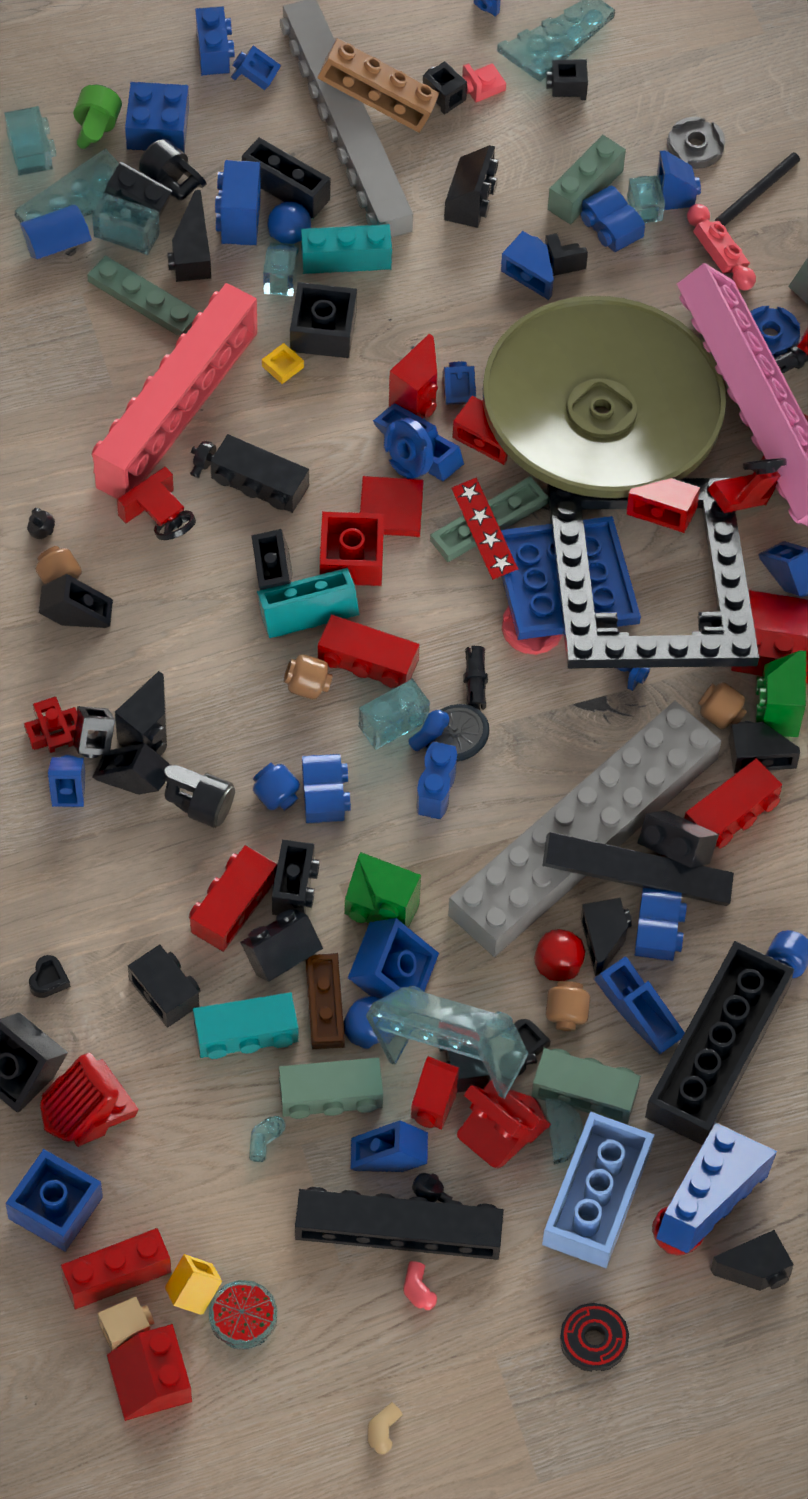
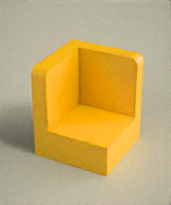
M183 1254L168 1280L165 1290L174 1306L202 1315L217 1292L222 1280L212 1263Z

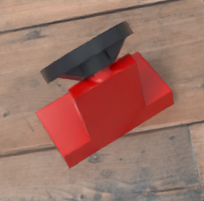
M786 458L743 463V469L754 471L757 473L755 477L751 474L715 481L707 490L724 513L762 506L770 498L766 492L781 476L777 470L781 466L787 465Z
M166 466L117 499L118 516L125 524L143 511H146L157 523L154 527V533L159 540L177 538L187 533L196 523L193 512L184 510V506L171 493L174 491L173 474ZM188 521V523L185 524L183 527H181L180 529H178V530H176V531H173V530L179 528L180 526H182L183 523H185V522ZM165 526L164 534L159 533L160 530Z

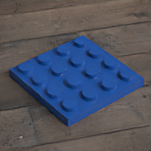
M613 516L583 520L595 613H617V627L640 624L641 615ZM551 524L501 530L518 567V570L501 576L517 639L522 640L564 634Z

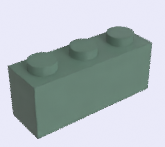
M602 135L549 188L547 210L571 225L581 215L582 201L607 188L623 172L626 149L605 135Z
M544 1048L533 1081L531 1097L586 1113L593 1112L628 1124L639 1089L641 1075L635 1074L632 1070L625 1067L613 1068L603 1065L594 1058L582 1059L571 1056L562 1049L550 1050Z
M379 1057L279 1066L283 1117L290 1116L294 1119H302L310 1114L324 1113L327 1116H336L342 1114L343 1111L357 1110L361 1113H369L377 1108H383V1086Z

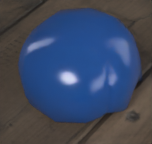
M283 202L276 205L268 216L267 227L269 235L284 244H295L301 241V229L311 228V217L308 211L296 202Z
M368 996L360 998L348 1009L343 1021L344 1033L351 1043L365 1049H369L377 1043H386L397 1026L396 1013L391 1005L381 997Z

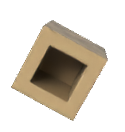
M136 1296L98 1313L99 1326L111 1351L138 1333L150 1330V1326L154 1324L148 1306L144 1305L141 1307Z

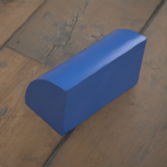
M75 204L20 223L30 256L35 259H40L92 240L86 221Z

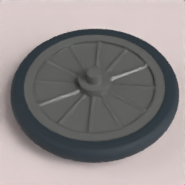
M454 704L440 709L448 714L450 720L442 734L432 742L455 746L457 749V762L476 755L485 746L489 737L490 730L486 716L479 709L466 704Z

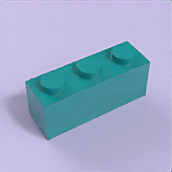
M390 224L301 229L303 274L391 270L392 241Z
M348 568L294 581L291 584L257 591L262 621L269 638L284 636L296 631L327 624L331 614L344 619L360 615L355 585Z
M292 992L193 1008L194 1026L200 1058L218 1059L235 1052L249 1054L258 1051L260 1048L271 1046L285 1048L299 1042V1028Z

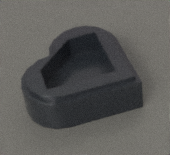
M45 955L38 959L35 966L36 972L29 978L30 992L34 996L45 998L71 987L60 961L55 956Z
M520 1019L512 1026L511 1050L521 1051L524 1055L535 1053L538 1056L543 1052L544 1048L550 1046L551 1040L532 1021Z

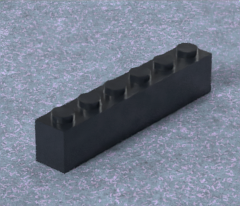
M309 1187L307 1189H299L295 1240L499 1260L504 1209H499L492 1204L486 1203L468 1206L455 1200H446L443 1203L429 1202V1200L423 1197H411L408 1200L398 1199L385 1193L367 1196L353 1190H344L341 1193L327 1192L326 1189L321 1187Z

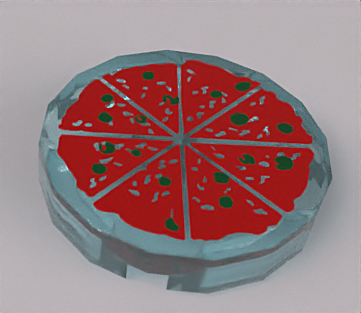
M234 1281L224 1285L215 1293L209 1306V1323L213 1334L225 1342L226 1345L234 1349H250L264 1343L267 1337L274 1331L277 1325V1305L273 1295L264 1286L254 1281Z

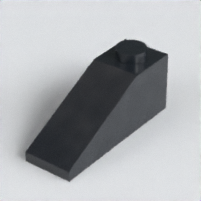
M201 190L194 191L172 239V252L167 253L169 271L175 270L176 282L211 279V259Z

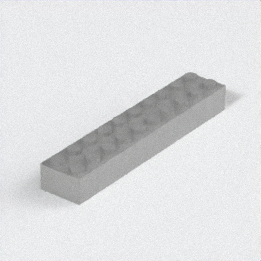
M672 702L449 898L448 916L493 957H496L586 877V875L542 866L546 835L549 832L619 847L642 827L646 813L660 811L718 759L721 739L678 702Z

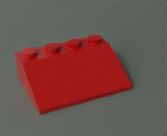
M748 590L759 662L758 666L731 667V671L762 676L765 664L802 650L806 651V684H808V599Z

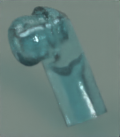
M268 1117L252 1129L249 1153L251 1161L263 1162L266 1160L267 1144L278 1138L286 1128V1123L282 1117Z

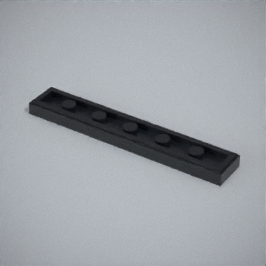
M552 832L546 835L542 866L641 888L681 892L682 897L728 906L731 903L733 872L706 866L690 868L670 858Z

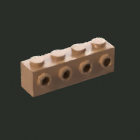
M338 38L326 56L317 77L319 80L419 133L431 115L439 92L433 90L428 85L418 82L402 71L390 67L376 57H372Z

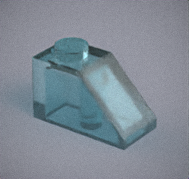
M272 242L269 244L263 271L264 294L293 296L300 245Z

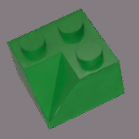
M802 650L765 664L762 677H756L755 695L759 696L755 709V723L764 722L784 737H799L805 711L806 651Z
M360 852L345 896L344 914L358 923L397 918L409 928L420 905L421 875Z

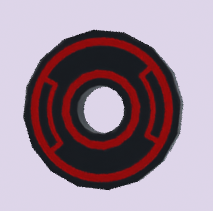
M589 1303L580 1305L572 1310L562 1323L560 1335L562 1351L571 1364L583 1371L610 1370L621 1362L627 1352L629 1331L626 1321L618 1311L605 1304ZM592 1330L599 1331L603 1335L604 1341L599 1345H591L586 1341L585 1334Z

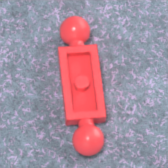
M695 204L691 206L687 212V220L695 227L693 233L723 274L733 273L732 280H734L739 290L746 291L751 289L755 285L756 275L752 269L748 268L750 262L742 253L741 248L734 242L720 221H709L710 211L705 205Z

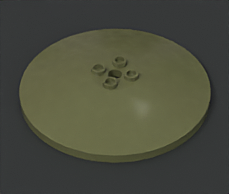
M582 296L563 299L546 304L520 318L509 327L495 344L485 368L482 388L484 412L489 427L497 442L515 463L534 477L553 487L583 496L598 498H625L629 496L631 488L669 478L680 481L688 476L707 458L717 442L725 416L726 392L723 377L715 369L717 362L712 353L706 351L703 341L691 329L676 318L655 307L638 301L611 296ZM605 407L609 412L601 414L596 412L594 408Z

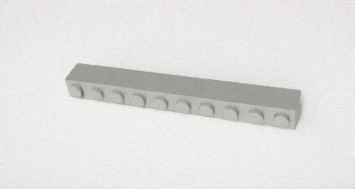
M303 0L284 5L283 18L280 19L282 33L284 36L288 35L290 51L293 57L297 56L299 59L298 66L301 76L308 79L310 96L318 102L317 108L320 119L322 121L326 120L328 124L327 132L329 139L332 143L336 142L339 162L347 167L348 182L351 187H356L359 207L361 209L365 208L367 212V224H390L391 238L412 232L413 212L363 102L317 78L325 58L335 42L317 0Z

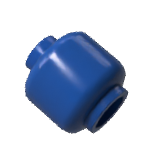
M271 762L253 777L255 782L253 792L268 810L273 811L281 807L286 811L299 799L295 794L300 788V783L284 764L274 765Z
M781 931L773 938L766 956L794 968L792 978L800 977L808 966V939L796 931Z

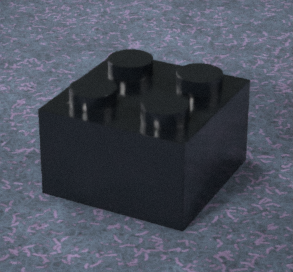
M298 282L290 326V349L296 353L350 358L357 313V289Z

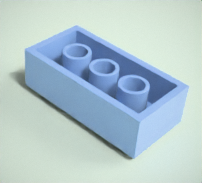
M590 1112L544 1229L542 1245L607 1269L649 1158L654 1134Z

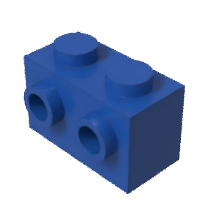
M224 6L196 8V34L201 76L230 73L229 58L235 57L234 41L228 40L227 35H232L231 18H225Z

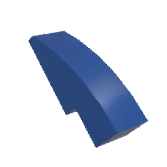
M396 403L392 404L373 420L374 425L383 434H385L388 425L398 419L412 418L418 421L426 430L433 448V464L428 473L442 482L464 465L460 446L438 435L435 425Z
M626 956L593 978L618 1012L658 1054H661L682 1039L685 1032L651 983L643 981Z

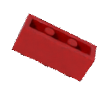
M331 614L318 643V659L324 660L330 668H341L352 672L357 677H368L380 681L387 687L406 690L419 661L420 644Z
M756 758L687 810L684 819L719 834L715 848L721 849L731 841L733 834L740 829L743 831L747 830L754 824L758 815L764 811H772L779 804L783 784Z
M244 845L238 854L234 853L229 858L223 875L220 878L216 877L211 882L207 890L208 895L202 903L198 901L189 913L191 933L224 952L274 885L278 864Z
M158 1228L61 1264L63 1282L75 1310L172 1273L170 1256Z

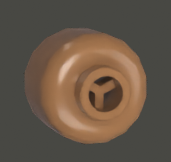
M53 546L41 553L37 558L39 562L35 569L44 585L65 574L75 579H78L82 574L80 565L68 548Z
M300 654L295 660L290 659L285 671L284 683L288 684V690L293 694L309 699H317L322 691L328 692L333 675L328 673V664L324 660Z
M725 682L717 685L712 683L698 702L701 706V716L719 729H725L730 724H738L747 712L742 708L745 703V697Z
M560 981L557 982V986L552 987L548 991L546 1018L550 1022L556 1023L557 1030L575 1031L576 1026L583 1025L588 1021L591 997L588 991L583 989V984Z

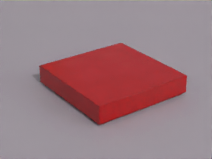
M363 476L360 513L384 514V535L420 537L424 480Z

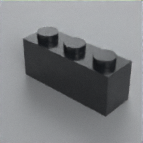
M258 137L242 155V161L260 162L262 190L283 202H296L302 205L308 211L311 218L314 219L330 201V177L262 138Z
M229 434L226 435L210 461L211 478L217 483L240 490L250 498H258L268 502L272 507L279 510L284 509L293 513L309 487V468Z

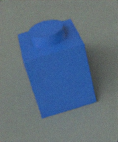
M666 150L660 151L655 185L660 211L690 208L695 205L696 195L701 194L699 177L694 176L692 165Z
M522 231L502 253L501 272L549 300L552 297L554 277L547 245L538 237L531 236Z
M782 541L758 554L762 563L785 592L799 597L808 596L807 547Z
M73 755L51 758L48 779L52 807H84L86 774L84 758H77Z
M401 1120L351 1138V1170L405 1172L427 1164L428 1132Z

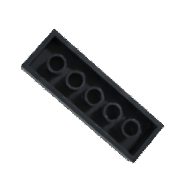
M734 941L649 1098L645 1118L701 1145L704 1144L715 1122L718 1123L782 1003L791 985L794 968Z

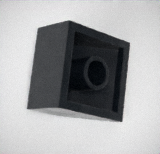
M160 671L115 711L117 743L121 747L145 743L160 756L165 752L167 748L164 674Z
M20 1012L0 1019V1099L16 1112H20L55 1077L68 1054L65 1049Z

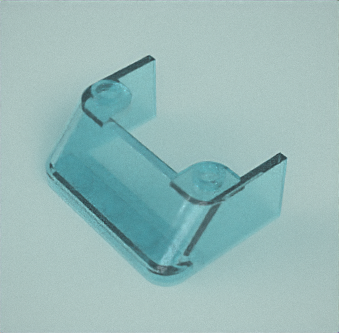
M415 986L402 987L373 1002L366 1014L367 1020L390 1063H397L409 1039L483 1061L499 1097L505 1098L528 1056L519 1032L513 1024V1019L506 1013L500 1011L493 1013L425 993Z

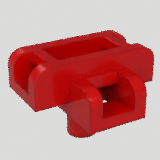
M56 696L33 703L36 719L24 723L32 749L37 750L47 747L49 752L53 753L55 748L64 745L68 747L74 746L73 738L78 716L76 708L73 707L62 711ZM58 729H62L61 732L50 735L49 733Z

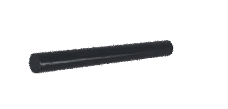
M792 152L720 214L715 221H720L722 225L726 226L800 162L799 155Z

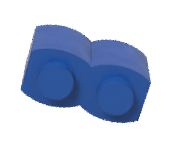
M611 185L582 201V221L587 227H592L597 232L599 241L604 247L608 246L613 252H617L644 237L645 223L633 207L628 205L623 195L614 186Z
M432 742L428 747L424 760V772L421 774L417 786L416 808L418 815L441 819L445 815L449 805L450 789L456 777L457 749L455 746Z
M340 754L302 756L306 823L345 821V811H351L350 792L343 791V783L348 782V764L341 763Z
M643 887L634 956L673 961L675 951H682L684 933L678 932V922L685 923L687 903L681 902V892Z

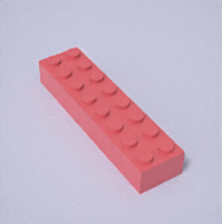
M225 283L219 292L215 291L207 308L203 313L199 312L196 315L192 327L186 334H181L172 353L163 357L158 371L154 376H149L146 379L143 389L137 398L133 397L129 401L123 416L120 419L114 420L109 429V434L103 441H98L92 451L93 473L95 474L97 489L118 499L146 480L257 335V298L228 283Z

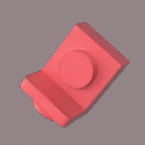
M469 63L463 65L462 77L467 81V94L469 93L476 103L506 91V82L493 63L477 70H473Z

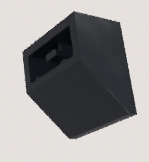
M489 145L460 157L445 200L444 220L478 228L481 217H487L490 207V200L487 199L489 194L494 195L498 178H495L499 160L494 159L495 146Z

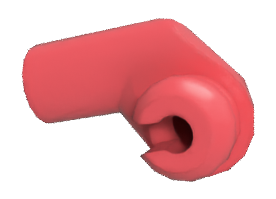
M411 1261L408 1264L405 1278L404 1294L415 1307L431 1310L437 1303V1296L434 1292H430V1289L422 1282L425 1265L420 1262Z

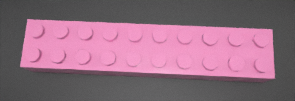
M703 263L677 283L682 294L679 296L680 301L694 317L691 319V322L695 329L703 335L705 339L703 342L704 348L707 352L712 353L717 362L715 369L726 380L729 386L727 389L728 395L739 405L741 409L739 416L743 423L750 427L753 433L751 439L754 445L763 452L766 459L786 458L787 465L781 466L777 470L781 476L777 480L776 488L779 494L788 501L790 505L788 512L797 524L802 523L808 527V422L734 280Z

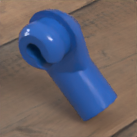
M437 709L430 712L421 730L409 738L408 742L411 748L418 752L438 738L449 724L448 714Z

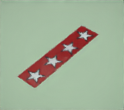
M477 477L451 487L492 580L518 570Z

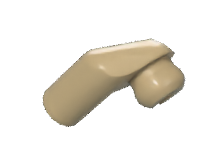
M393 1402L373 1417L368 1424V1443L371 1448L375 1449L377 1454H385L392 1448L393 1442L388 1438L389 1427L403 1416L401 1410Z

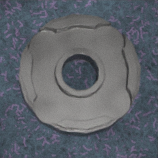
M689 117L676 122L669 132L667 138L668 152L692 165L693 169L707 168L714 165L722 157L725 148L724 133L717 124L706 122L705 118ZM692 139H698L702 141L703 144L696 146L692 145L689 141Z

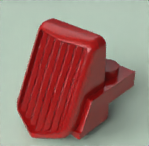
M90 1052L78 1057L69 1069L42 1093V1100L40 1102L44 1131L63 1141H74L77 1147L105 1136L108 1128L135 1117L139 1110L103 1059L96 1060Z
M491 1079L484 1089L471 1085L463 1095L472 1102L469 1108L473 1112L458 1130L457 1137L490 1166L501 1168L527 1143L531 1144L549 1128L551 1123L547 1121L545 1113L536 1098L510 1090L504 1084Z

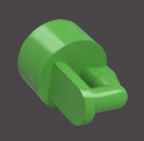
M94 84L85 86L81 90L73 111L74 118L82 126L77 139L79 148L86 149L91 143L98 142L104 132H109L115 127L122 107V101L112 89Z

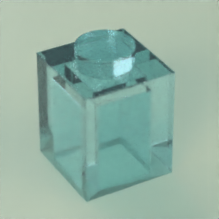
M658 175L629 178L627 193L629 205L638 212L644 223L663 221L665 201Z

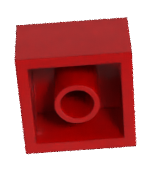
M322 511L320 575L348 568L354 585L382 586L384 514Z

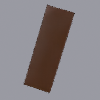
M338 953L314 954L305 960L312 1050L345 1048Z

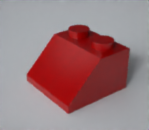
M428 334L390 370L389 406L396 403L421 418H429L437 407V363L434 336Z
M173 1324L138 1333L107 1354L124 1421L192 1402L191 1386Z

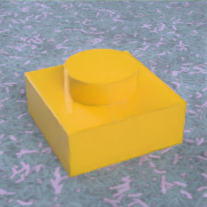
M282 343L261 359L262 367L281 384H284L304 368V360L285 343Z

